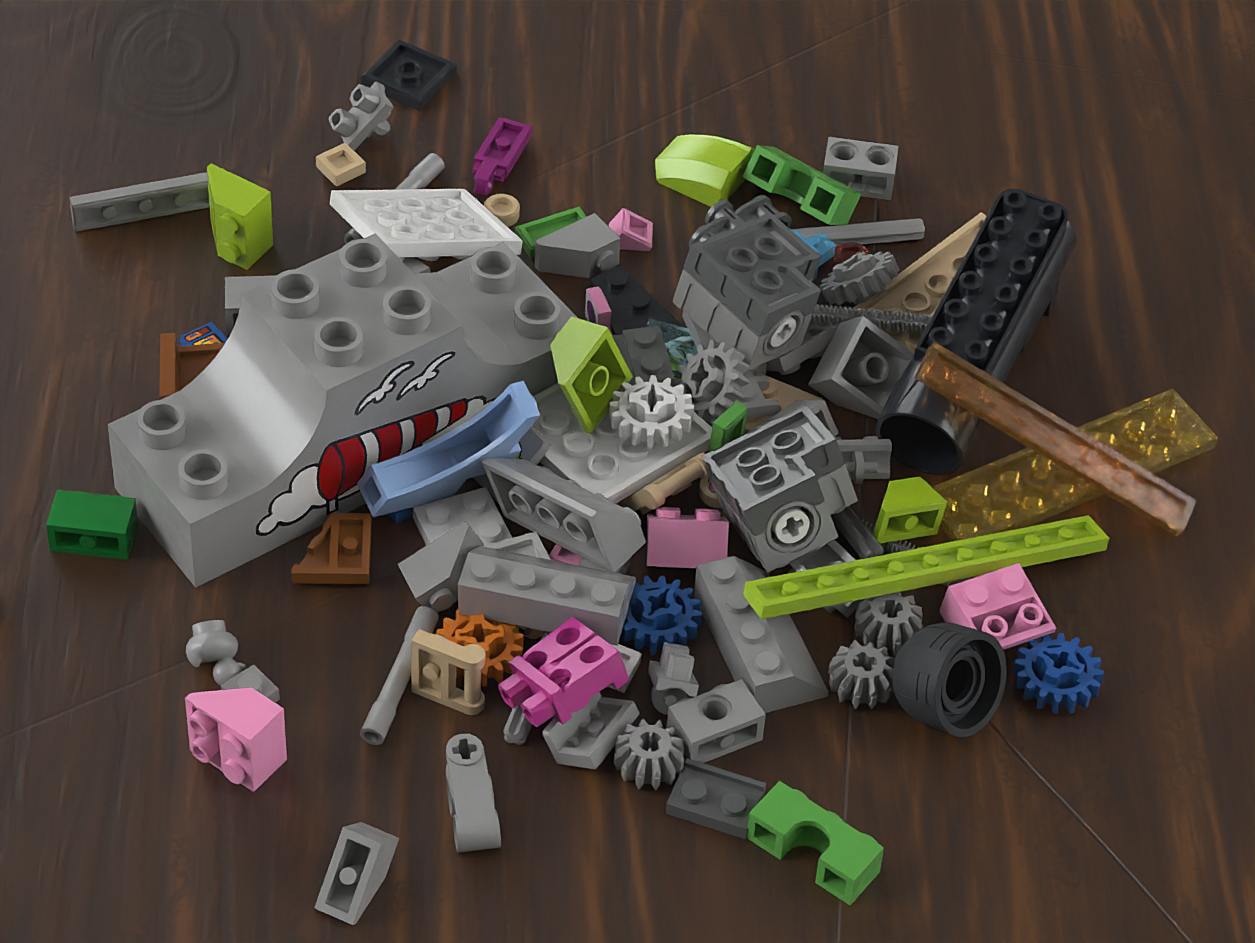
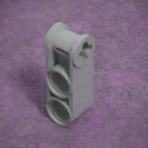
M471 734L455 735L446 745V780L451 817H453L457 853L501 848L500 825L497 810L494 807L491 776L488 775L484 746L481 740Z

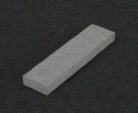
M207 172L69 197L74 230L78 232L209 208Z

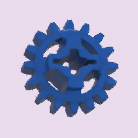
M645 576L643 585L640 586L635 583L622 628V641L625 643L635 640V650L637 651L642 649L644 645L650 647L651 655L656 654L657 648H663L664 642L687 646V638L695 640L697 628L701 627L702 612H700V599H693L692 588L680 590L681 581L678 579L670 585L666 583L665 576H660L658 582L652 583L648 576Z
M1063 633L1058 634L1057 640H1051L1049 635L1042 636L1040 643L1034 639L1030 640L1027 643V648L1020 647L1017 659H1015L1013 675L1016 676L1015 687L1025 688L1023 694L1025 700L1036 698V708L1038 709L1044 707L1045 704H1049L1053 713L1057 714L1060 706H1065L1069 713H1074L1076 703L1086 708L1089 705L1090 698L1096 699L1104 675V671L1100 670L1101 658L1091 657L1093 651L1091 646L1080 648L1078 646L1080 638L1075 637L1071 642L1065 641Z

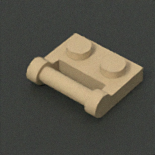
M700 453L647 486L619 501V505L622 508L629 507L633 511L640 509L643 515L657 509L665 503V498L668 496H674L692 485V481L699 477L704 479L709 476L701 458L706 453Z
M418 629L411 640L412 692L468 715L481 713L485 707V696L481 691V669L485 665V650L476 644L461 646L441 635L431 634ZM456 666L464 669V691L456 688Z

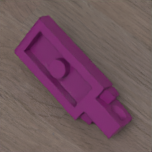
M501 117L498 118L474 157V166L472 168V174L475 175L474 193L488 196L493 189L495 180L503 182L507 178L532 137L533 126Z

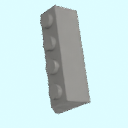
M486 457L482 461L504 517L533 532L536 531L537 534L615 573L646 543L640 527L641 520L629 507L622 508L610 502L604 495L600 493L594 494L582 488L576 481L571 479L567 481L555 475L549 468L545 466L539 467L527 460Z
M478 546L468 552L458 582L459 614L468 616L484 614V619L547 632H553L570 618L574 617L592 630L596 636H600L611 645L618 646L636 583V577Z
M736 556L699 564L696 566L694 598L700 599V610L734 681L740 679L744 681L764 713L828 697V690L790 614L761 619L743 596L745 582L770 577L769 573Z

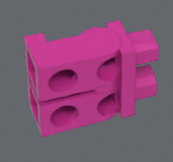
M572 617L530 648L523 657L518 655L509 661L513 675L500 683L498 687L505 703L513 709L521 704L525 717L535 727H538L551 717L563 725L572 718L570 712H577L584 708L591 697L608 685L617 690L630 680L620 651L600 636H596L592 630Z

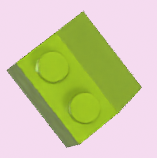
M211 163L207 166L210 220L217 254L227 262L234 263L248 270L273 246L271 192Z
M571 316L561 331L557 333L550 347L558 383L584 432L591 434L610 409V402L613 401V392H622V383H629L633 376L608 327Z

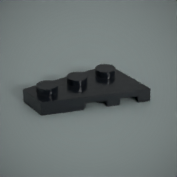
M621 265L591 279V288L599 286L612 311V335H621L623 330L660 326L665 344L686 336L687 329Z

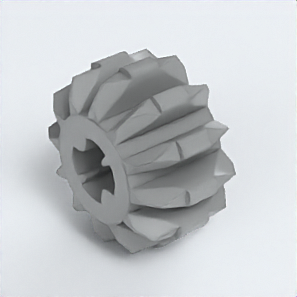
M901 592L866 598L864 602L859 603L856 609V636L863 638L864 646L872 640L873 646H876V649L887 647V650H890L894 656L897 655L901 646L923 628L922 607L915 605L914 595L902 597Z
M856 640L853 641L850 648L840 646L836 657H833L829 664L828 673L830 674L829 685L831 691L838 692L840 702L851 700L855 709L860 703H865L871 710L877 701L886 703L888 698H890L891 692H894L893 671L895 658L888 657L887 647L875 649L872 640L866 646H861Z
M642 718L639 727L627 724L624 734L618 735V739L615 741L616 753L614 754V764L616 770L621 771L624 782L636 780L635 784L638 790L644 784H651L656 791L660 786V781L671 785L675 779V774H680L684 767L683 756L685 746L683 739L677 738L675 727L663 729L661 720L655 725H648Z

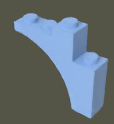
M524 381L510 384L485 409L445 435L400 456L372 464L357 483L372 516L377 517L452 497L466 479L486 474L482 464L486 457L514 459L521 451L518 441L540 416L534 397L530 395Z

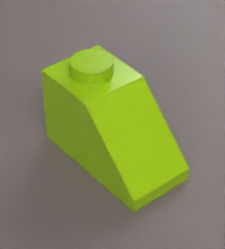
M920 476L889 481L873 536L881 544L936 535L947 501Z

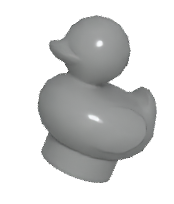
M211 620L192 626L193 637L189 639L186 645V655L194 667H199L200 663L217 662L213 668V677L219 685L241 673L246 666L241 662L233 660L238 651V641L236 637L226 631L225 621Z

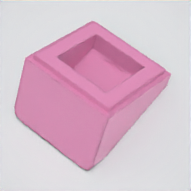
M622 208L609 223V227L620 237V250L650 251L652 248L653 223Z

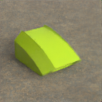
M693 134L677 136L655 159L656 180L666 187L712 207L720 200H727L746 180L742 176L755 149L736 141L716 136Z

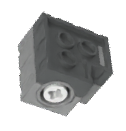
M769 212L756 220L752 219L735 226L732 230H726L711 236L708 240L692 244L672 302L681 310L683 309L687 316L705 332H708L716 342L721 344L723 341L743 353L745 357L742 362L748 364L749 368L752 369L801 346L821 292L812 283L821 256Z
M806 404L786 416H781L759 427L758 430L750 434L747 433L725 444L724 447L716 451H711L701 456L724 516L729 523H732L734 530L740 538L746 541L748 548L757 560L761 561L767 573L776 568L784 567L790 561L812 550L820 549L826 543L837 538L838 534L831 514H837L847 506L858 501L836 438Z

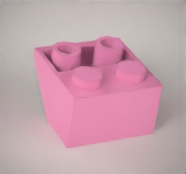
M658 507L656 514L647 513L646 565L696 568L699 564L727 558L729 521L726 517L720 516L718 509L695 508V515H681V510L677 507Z
M1019 563L948 586L939 610L945 623L959 624L987 632L999 641L1003 650L1054 633L1056 630L1053 621Z
M253 688L190 693L185 698L189 747L192 754L203 763L209 762L221 770L231 782L235 784L241 783L254 792L287 760L284 708Z

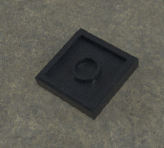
M398 40L361 76V85L370 88L377 81L384 85L386 97L420 111L457 73V64L402 40Z

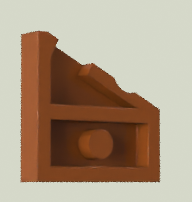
M331 513L323 524L322 532L315 536L307 546L305 558L299 565L294 564L292 567V583L369 584L371 513Z

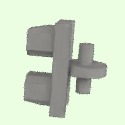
M377 81L370 88L358 84L350 96L353 107L348 112L341 108L336 109L329 116V122L333 131L338 133L342 137L343 142L353 150L374 132L383 136L390 130V125L386 119L394 107L385 95L384 85Z
M865 436L862 440H842L841 437H835L849 477L853 480L854 485L863 484L864 479H890V455L892 451L890 439Z
M664 642L660 662L650 660L648 674L654 685L651 691V701L654 707L665 715H668L669 706L674 705L681 699L687 698V694L696 697L699 687L692 673L695 659L689 655V648Z

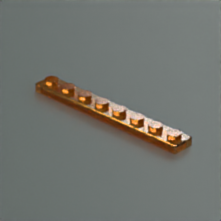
M936 342L928 347L914 377L916 380L1173 535L1178 536L1185 530L1196 502L1195 499Z

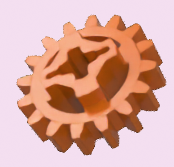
M458 609L456 610V620L454 621L446 617L443 619V629H437L436 634L461 646L476 644L483 647L486 654L485 665L481 669V685L483 687L487 686L488 678L491 677L499 683L503 682L504 671L513 674L509 661L518 655L523 656L524 636L519 633V626L484 619V614L468 616L459 614ZM456 666L457 679L461 675L464 676V669Z

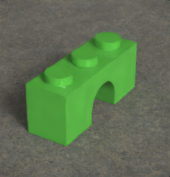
M757 145L742 176L770 193H777L802 204L801 210L828 225L848 224L861 196L859 192L776 147Z
M781 781L749 812L747 839L780 860L794 847L810 846L816 848L822 855L819 857L815 883L849 905L856 900L880 873L884 847L879 845L870 835L861 833L843 822L836 813L826 811L809 800L804 793L790 788Z

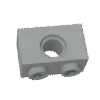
M740 679L730 684L718 685L711 691L696 697L681 699L674 705L669 706L667 728L675 727L677 738L683 739L685 746L684 761L688 758L705 763L763 740L766 714L744 681Z

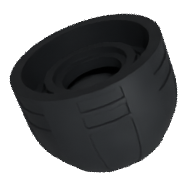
M953 623L933 624L918 630L901 646L894 661L893 688L899 704L911 717L931 729L957 737L973 735L990 721L1002 699L1006 684V658L999 641L987 632Z

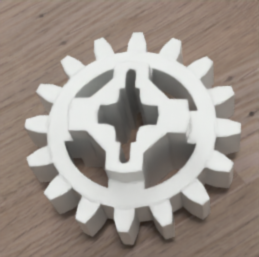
M651 375L649 382H644L640 377H635V385L632 386L624 382L622 383V392H613L609 418H611L612 429H619V437L621 439L629 436L632 437V445L636 446L641 441H646L647 447L652 448L654 442L659 441L661 445L667 447L669 438L681 441L682 432H690L691 422L694 421V405H692L691 394H684V386L682 384L671 387L670 378H666L660 383L657 382L655 375Z

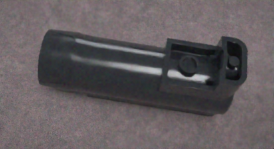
M1007 189L997 196L916 345L912 359L900 379L895 383L877 421L876 434L878 439H890L892 443L891 455L904 465L932 475L954 473L961 467L980 436L989 411L1020 352H1024L1042 316L1049 317L1056 303L1060 275L1076 245L1075 231L1068 221L1067 210L1061 204L1020 189Z

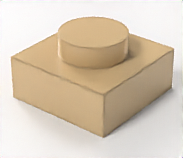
M346 143L316 156V167L336 187L366 173V162Z

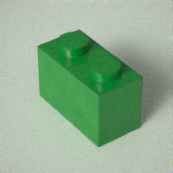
M57 490L46 523L49 550L52 552L128 560L138 527L136 498L85 493L82 491Z

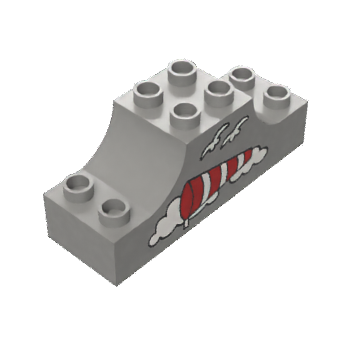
M376 233L364 239L350 241L335 252L297 269L284 271L273 280L242 293L235 326L223 348L204 371L181 391L161 400L152 401L141 409L108 424L115 489L123 497L136 498L137 516L196 588L322 526L331 513H348L366 504L357 483L372 464L405 454L452 431L485 409L510 384L524 381L532 396L557 384L558 379L550 344L571 316L578 317L504 242L493 247L481 249L473 256L441 271L413 273Z

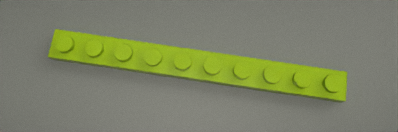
M1087 515L747 581L744 585L743 596L761 619L773 618L981 576L1017 563L1021 567L1105 551L1109 537Z

